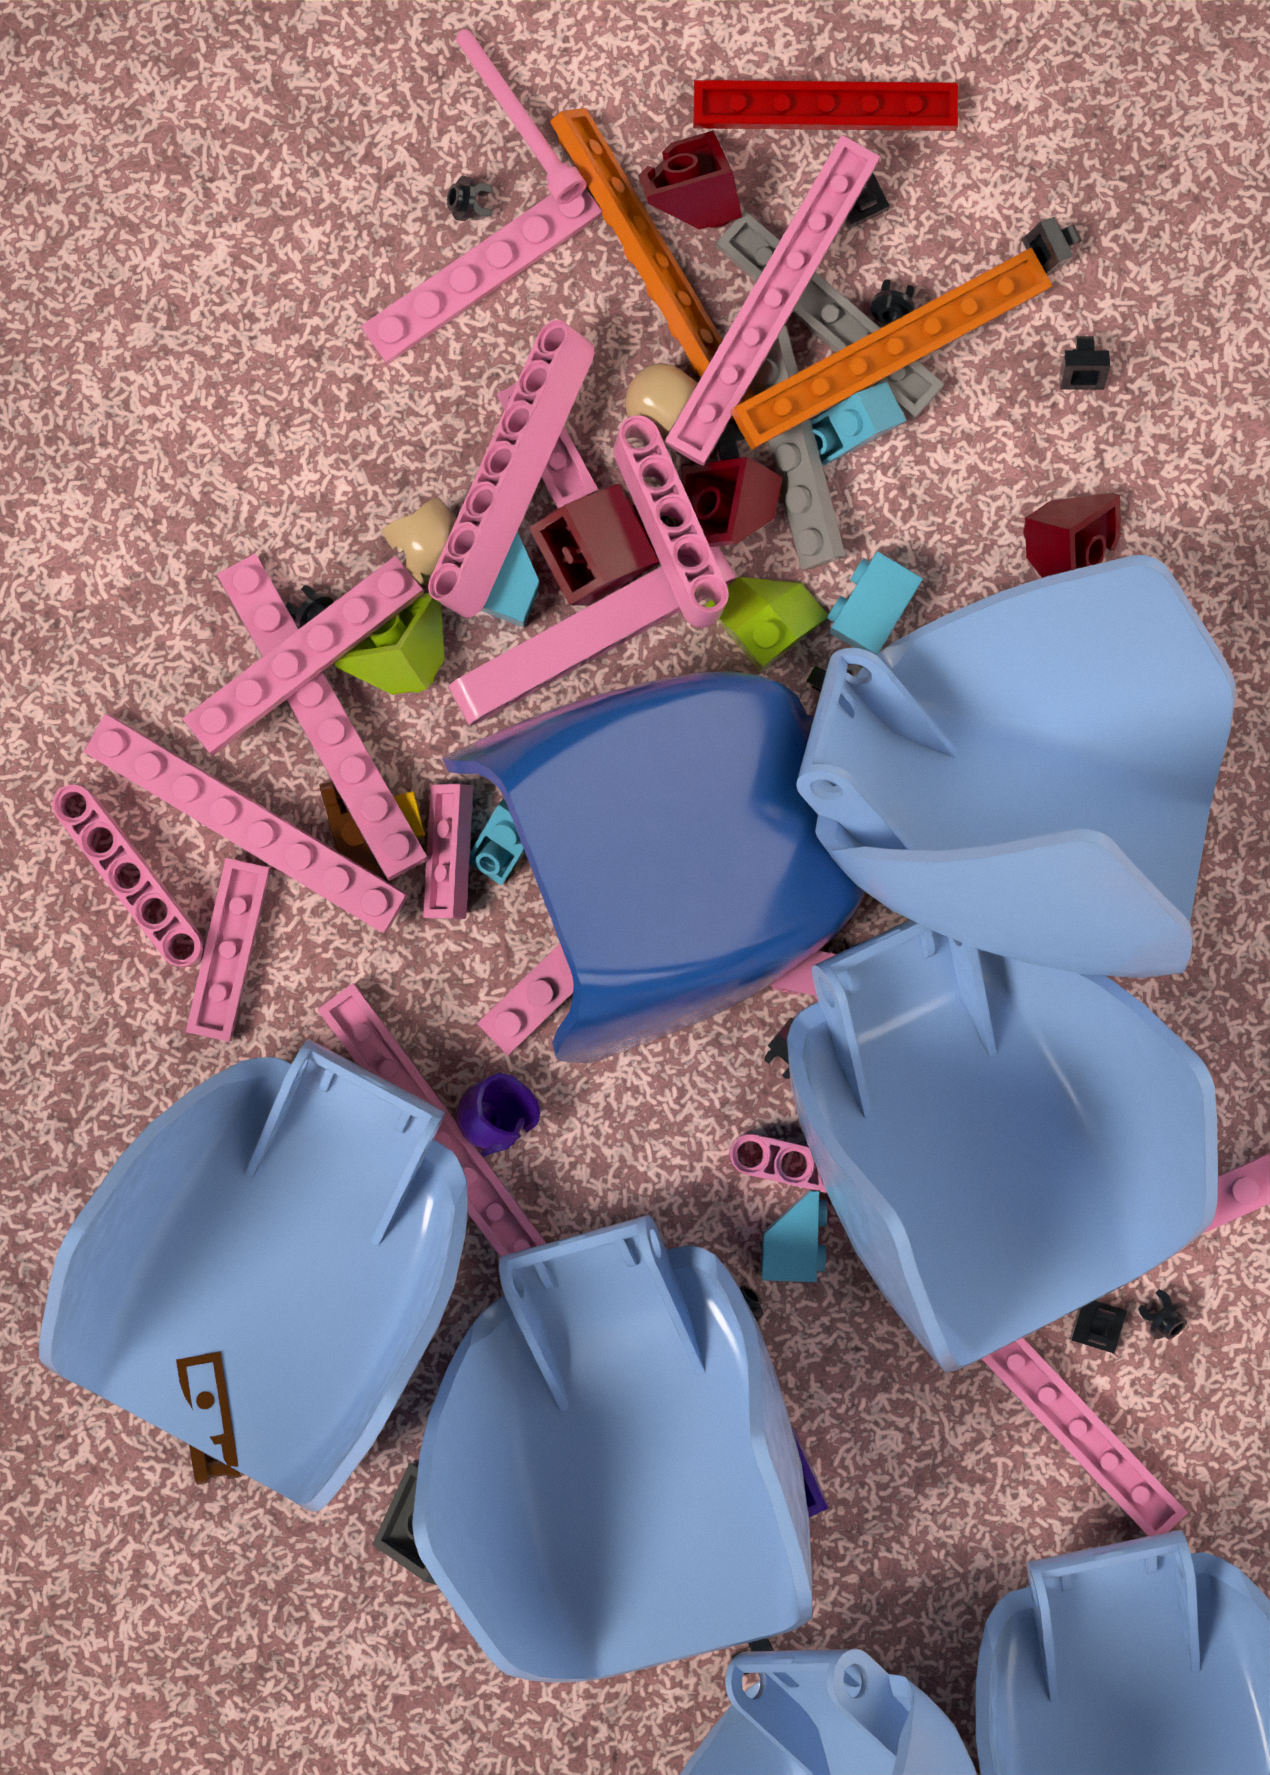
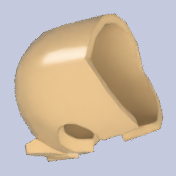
M665 363L652 364L642 369L628 387L625 396L627 416L640 415L652 420L657 426L665 444L668 434L698 382L674 365Z
M433 498L423 504L412 515L393 521L382 530V534L393 550L397 548L399 553L405 552L406 559L402 563L419 585L424 584L427 587L457 519L440 498Z

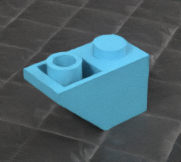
M887 381L855 393L811 421L812 432L816 439L822 466L878 439L907 421Z
M517 531L489 597L481 611L524 628L540 590V582Z
M504 798L497 805L472 848L469 858V864L501 886L525 854Z
M808 1189L762 1232V1280L817 1282V1272H825L826 1245H818V1227H826L827 1200H819V1191Z

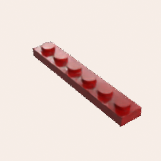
M694 80L693 129L957 131L958 83Z

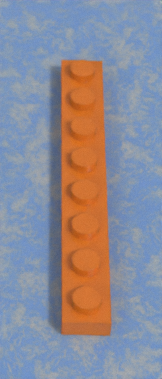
M587 108L561 111L550 120L558 135L559 144L569 153L581 176L586 181V188L591 191L599 204L605 222L613 228L623 245L626 258L636 267L646 284V291L649 297L657 303L667 320L670 333L683 347L690 359L693 372L701 378L723 341ZM750 386L740 404L755 396ZM733 416L730 419L729 423L736 422Z
M1031 247L732 408L730 412L750 449L753 450L846 400L855 393L872 386L1050 289L1052 284Z

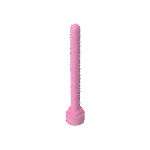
M467 29L460 30L456 36L458 45L548 173L546 177L548 191L560 205L576 199L586 188L587 183L576 167H570L567 163L560 161L471 31Z

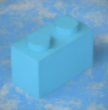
M878 551L871 562L863 557L850 579L851 582L856 584L855 589L849 599L840 595L827 619L834 622L829 633L853 648L867 650L875 655L878 654L923 578Z

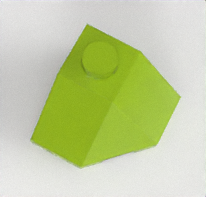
M738 577L727 586L729 593L728 601L718 622L759 672L762 673L827 619L828 614L800 582ZM712 599L705 604L707 608L715 606Z
M429 592L424 593L338 659L334 665L391 695L407 692L419 693L427 690L434 682V677L445 660L441 603L432 598Z

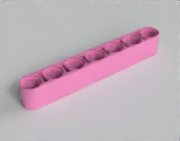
M553 320L547 323L539 332L428 584L430 596L464 618L476 615L485 605L593 361V344L562 320Z
M710 547L726 585H729L737 577L720 547ZM682 555L678 557L680 563L686 567L698 566L697 562L690 556ZM662 566L452 682L448 689L468 725L472 726L489 718L679 613L681 609ZM697 595L695 599L699 602L708 596Z

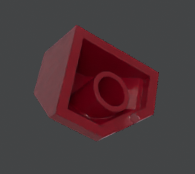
M713 130L671 142L662 151L663 161L655 169L654 167L647 166L638 175L640 185L649 205L699 230L708 227L719 228L732 220L742 218L733 171Z
M743 457L705 463L704 466L697 464L682 468L681 483L710 547L738 544L775 519L782 477L753 459Z
M1108 493L1051 500L1025 517L1023 534L1026 539V558L1041 578L1099 564L1103 561L1106 549L1115 550L1121 536L1119 494Z

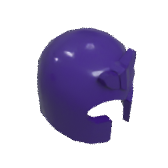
M497 1073L474 1083L462 1094L456 1113L457 1125L463 1137L471 1145L483 1149L480 1154L482 1157H486L509 1149L510 1146L514 1145L516 1140L521 1137L519 1132L522 1125L526 1132L536 1127L539 1123L540 1108L531 1090L515 1076Z

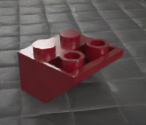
M619 483L567 503L529 527L568 604L572 606H590L660 563L639 516L622 484Z

